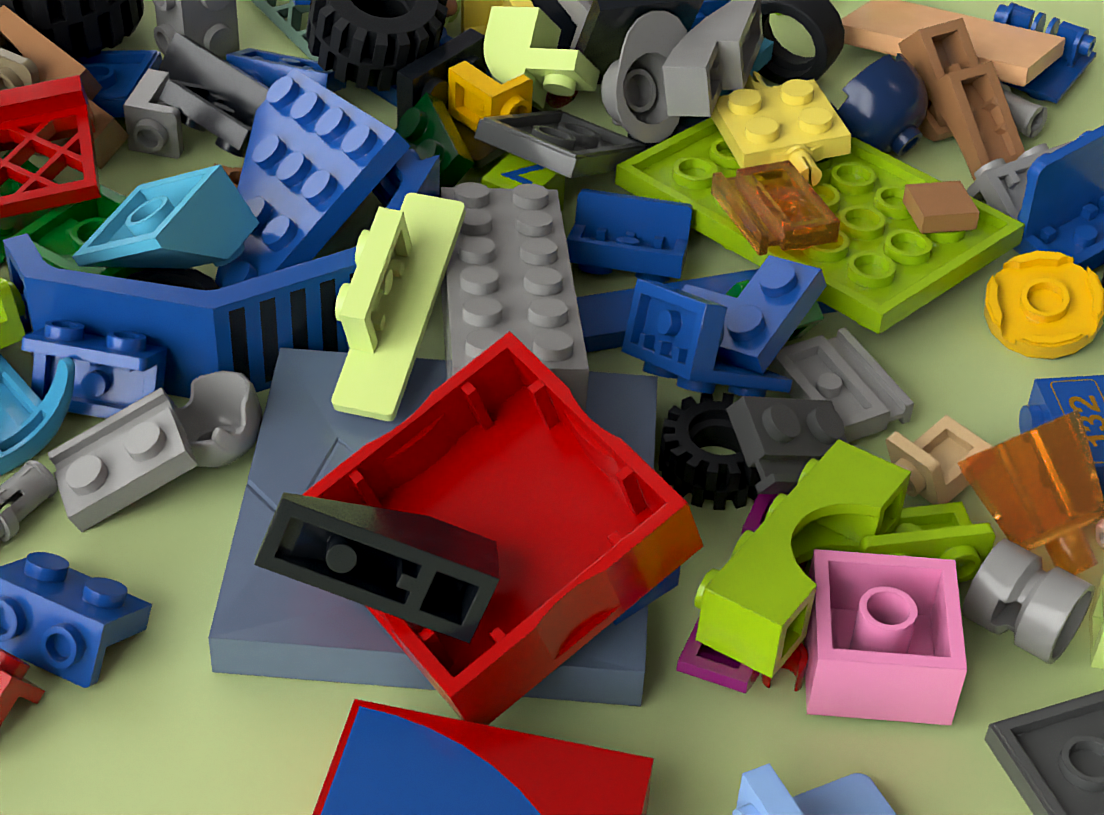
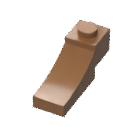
M3 5L0 8V34L23 57L35 63L38 68L40 83L80 75L94 116L96 132L93 133L97 167L102 169L129 137L128 133L111 115L92 101L103 87L87 68ZM72 137L55 140L52 143L63 147Z
M963 18L919 29L898 43L902 55L917 70L925 82L928 98L950 128L974 181L976 180L974 173L985 164L999 158H1004L1005 162L1009 163L1017 160L1025 152L992 61L979 64Z

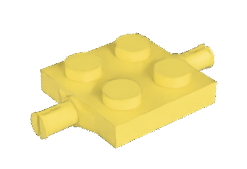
M753 71V78L749 75L744 89H738L728 95L719 96L711 115L743 173L766 169H790L795 173L802 187L808 188L809 182L814 187L822 178V171L817 167L816 162L825 158L851 154V133L814 79H793L784 82L782 85L768 87L762 80V76L758 72Z

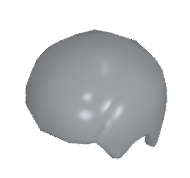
M218 371L199 376L191 383L189 402L180 408L175 405L176 409L174 411L182 422L198 467L218 468L231 464L248 452L258 439L263 419L262 409L253 383L243 373Z

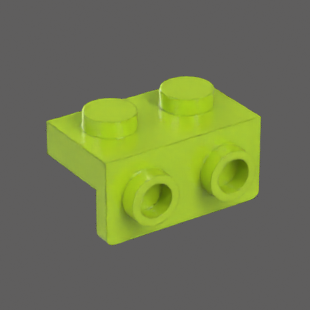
M963 502L908 507L902 509L900 521L890 534L863 537L859 542L857 552L955 560L958 583L974 579L980 566L991 552L996 535L990 523L972 524Z

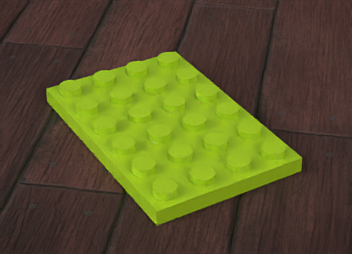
M711 117L616 165V185L635 196L692 205L691 228L759 267L771 255L822 269L827 286L817 301L823 302L856 321L860 326L870 329L877 334H881L1021 244L1025 227L1024 223L971 197L980 212L976 229L922 234L903 203L905 185L941 181L854 137H851V154L825 158L815 163L822 171V178L814 187L809 182L808 188L800 185L795 173L790 169H766L743 173Z

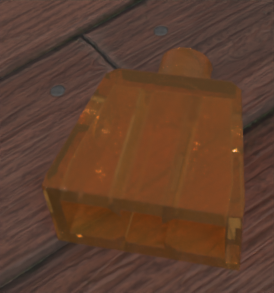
M1078 410L1070 411L957 462L962 474L1008 540L1029 551L1044 545L1054 567L1058 566L1073 575L1098 564L1082 528L1104 519V497L1083 420Z

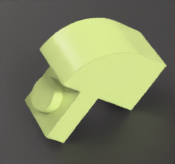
M491 7L483 48L487 67L491 74L502 84L522 74L532 79L533 107L544 109L547 92L559 96H572L575 90L596 91L600 71L579 50L557 49L561 29L539 7Z

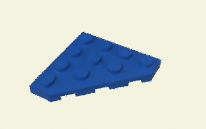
M293 68L286 76L281 77L272 84L267 92L265 101L256 110L237 190L259 221V224L243 242L245 249L242 254L232 262L218 267L215 278L217 285L223 288L311 261L411 146L392 128Z

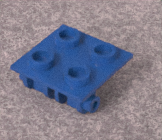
M1011 2L1009 6L1004 4L998 6L993 21L1043 32L1046 14L1039 12L1033 21L1034 10ZM1054 17L1050 21L1045 33L1066 38L1063 55L1024 87L1005 82L1002 83L1024 91L1034 99L1048 100L1057 104L1096 57V52H1093L1096 37L1088 35L1089 29L1065 21L1060 24V19Z

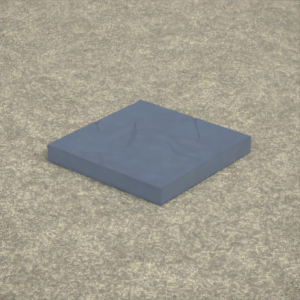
M280 348L208 637L212 672L436 690L363 604L254 565V562L283 492L302 495L366 443L381 437L404 422L423 404L431 392L447 381L446 361L416 358L396 418L388 422L344 413L334 409L331 399L348 353ZM589 371L586 414L601 428L621 438L654 469L658 376ZM648 605L616 626L613 623L609 624L523 697L641 706L646 664Z

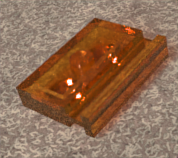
M789 160L740 168L736 171V177L725 178L721 172L713 173L711 194L759 256L766 255L770 246L779 245L783 251L805 250L811 246L837 242L840 227L839 219Z

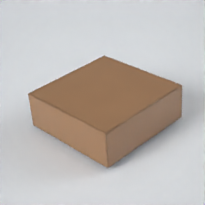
M961 181L905 185L903 203L922 234L968 231L977 228L980 212Z

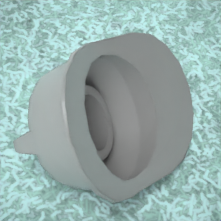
M665 10L650 11L634 22L626 34L620 59L609 66L603 75L601 84L602 102L606 112L612 117L613 123L622 126L632 138L643 143H659L672 134L680 119V116L667 115L662 66L673 48L687 34V29L677 16Z

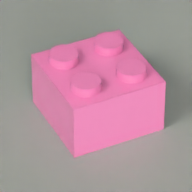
M814 549L808 577L817 584L807 634L804 639V646L808 651V662L805 672L807 714L952 725L967 673L956 561L951 559Z

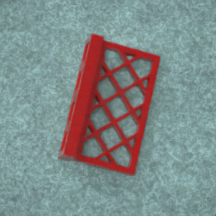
M80 75L0 91V152L14 149L4 159L0 158V186L8 178L23 184L14 194L0 196V219L101 198L93 133L96 132L94 116ZM72 137L63 147L50 142ZM35 152L50 158L36 173L21 168ZM67 166L82 172L84 175V179L63 184L52 182Z

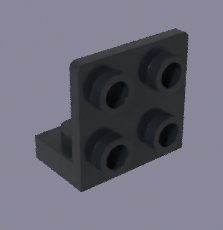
M469 28L397 71V126L403 114L408 109L413 108L426 92L443 101L448 111V69L450 67L467 61L486 74L487 65L483 50L485 35ZM532 106V112H541V110ZM451 116L474 161L472 168L481 169L507 152L475 139L476 132Z

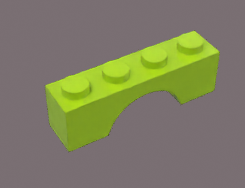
M839 439L820 460L810 459L802 470L796 487L788 495L780 493L774 499L768 509L764 522L755 532L746 530L741 535L733 549L730 560L721 570L712 568L704 576L694 600L695 607L700 609L696 641L772 679L807 634L817 584L804 573L799 564L812 559L814 549L857 552L859 542L863 537L890 534L900 521L911 471Z

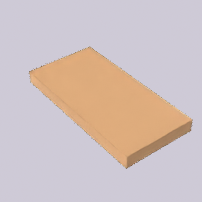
M870 0L841 19L845 30L844 44L897 56V53H901L898 43L917 30L963 18L979 64L992 61L999 81L1022 87L1026 86L1063 55L1066 40L1065 37L902 0Z

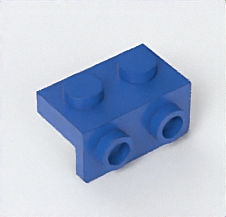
M582 189L577 198L575 223L566 240L570 263L578 264V269L591 274H609L613 269L635 272V277L638 279L660 283L668 282L670 278L680 279L687 256L693 207L688 203Z
M50 320L45 322V327L22 336L21 350L34 353L31 389L41 400L44 399L51 387L58 361L65 357H70L74 361L75 381L68 412L107 419L161 387L163 389L167 347L146 344V336L141 333L107 332V337L84 333L85 325L78 322Z
M33 552L28 554L26 558L0 566V648L76 685L87 688L96 684L99 680L106 647L146 630L152 604L128 594L127 587L118 581L101 577L92 578L69 568V562L59 555L47 552Z

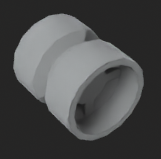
M1004 538L991 550L975 575L964 600L962 615L997 635L1011 630L1014 632V644L1048 664H1053L1068 647L1080 627L1091 604L1095 586L1058 566L1048 572L1044 571L1042 557Z

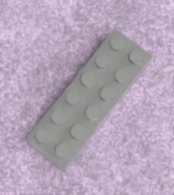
M474 182L461 183L455 187H441L440 198L461 201L464 203L466 215L441 285L447 380L510 331L570 389L578 405L586 413L589 366L558 191L546 189L537 184H521L514 189L488 188L483 184Z

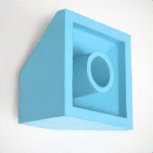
M221 164L138 185L72 258L79 267L187 269L211 263L219 267L232 262L242 254L245 249L243 242L257 227L259 221Z

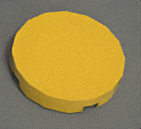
M1033 251L1014 256L1003 264L1002 270L997 272L995 276L994 274L992 275L986 287L984 316L991 333L1006 348L1026 357L1055 359L1075 354L1093 341L1103 324L1104 288L1098 275L1088 266L1087 270H1085L1081 266L1074 264L1073 257L1061 252Z

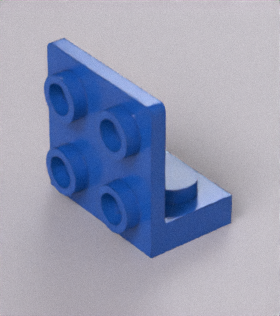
M637 279L621 352L644 361L642 369L644 372L677 379L676 385L678 387L707 394H713L716 384L729 385L728 392L738 396L766 397L767 390L790 393L793 382L792 379L767 369L764 374H760L716 360L718 348L724 338L726 306L657 281Z

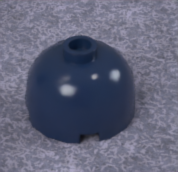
M897 53L895 60L888 54L870 64L842 89L848 97L838 110L831 103L851 133V137L857 138L886 154L894 151L898 156H902L922 138L923 134L918 128L927 116L929 102L925 82L911 63L901 53Z

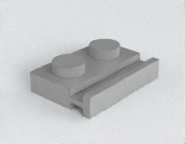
M846 327L838 329L837 337L826 339L823 335L782 347L768 367L769 371L793 380L791 391L788 393L792 399L832 401L835 411L843 421L844 434L848 443L886 430L888 422L897 419L902 424L910 422L914 402Z
M162 387L48 452L49 459L56 468L54 475L67 517L81 532L198 466L182 422L174 411L176 409L175 404Z

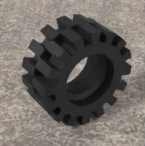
M723 392L722 401H714L712 394L701 393L700 403L698 404L689 396L682 399L681 409L674 405L668 411V418H664L658 462L659 471H662V478L669 485L674 484L673 489L680 496L685 497L688 493L692 494L691 505L702 508L704 500L708 499L714 501L713 510H725L726 500H732L735 508L738 509L746 506L748 496L754 501L758 496L755 485L761 481L756 467L747 466L726 408L733 404L734 394ZM718 446L732 450L735 454L718 455L701 448Z

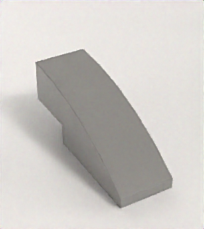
M732 0L704 18L673 48L662 66L668 116L711 117L722 90L744 89L764 40L761 0Z

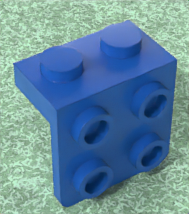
M1104 125L1093 131L1084 132L1076 140L1052 153L1042 154L1030 166L1027 172V185L1022 208L1017 218L1018 221L1025 224L1021 244L1013 248L1020 255L1033 251L1061 252L1073 257L1074 264L1081 266L1085 270H1087V266L1094 270L1104 264Z

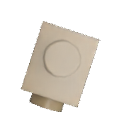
M945 415L914 442H911L897 431L885 440L891 463L911 471L906 494L912 497H916L919 494L933 505L949 503L996 462L992 445L948 415Z

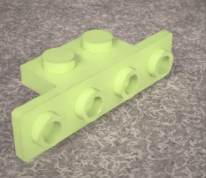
M408 193L400 210L379 207L371 229L361 232L355 253L356 270L351 283H344L341 286L335 307L336 319L342 322L350 347L331 399L336 411L388 422L396 418L466 215L463 202Z

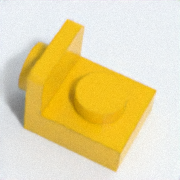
M467 61L460 62L448 69V113L474 132H476L479 119H484V117L532 112L533 80L522 74L506 83L500 84Z

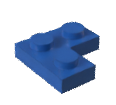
M769 255L737 298L686 284L682 291L727 307L724 320V338L718 348L716 360L764 374L827 285L822 269Z

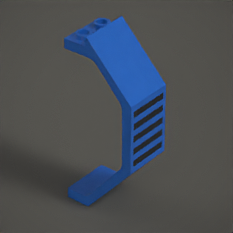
M408 149L372 192L384 208L395 210L401 209L404 198L408 193L440 198V155L421 160L414 149ZM28 233L3 240L10 281L19 290L25 305V315L21 316L20 319L26 335L45 327V322L50 320L78 322L85 325L84 333L107 337V332L141 333L146 336V344L167 347L163 387L167 395L190 398L191 383L194 379L218 371L243 373L253 383L257 393L271 387L280 348L348 353L350 349L342 322L336 319L335 307L341 286L344 283H351L356 270V246L220 289L198 290L55 268L42 259Z

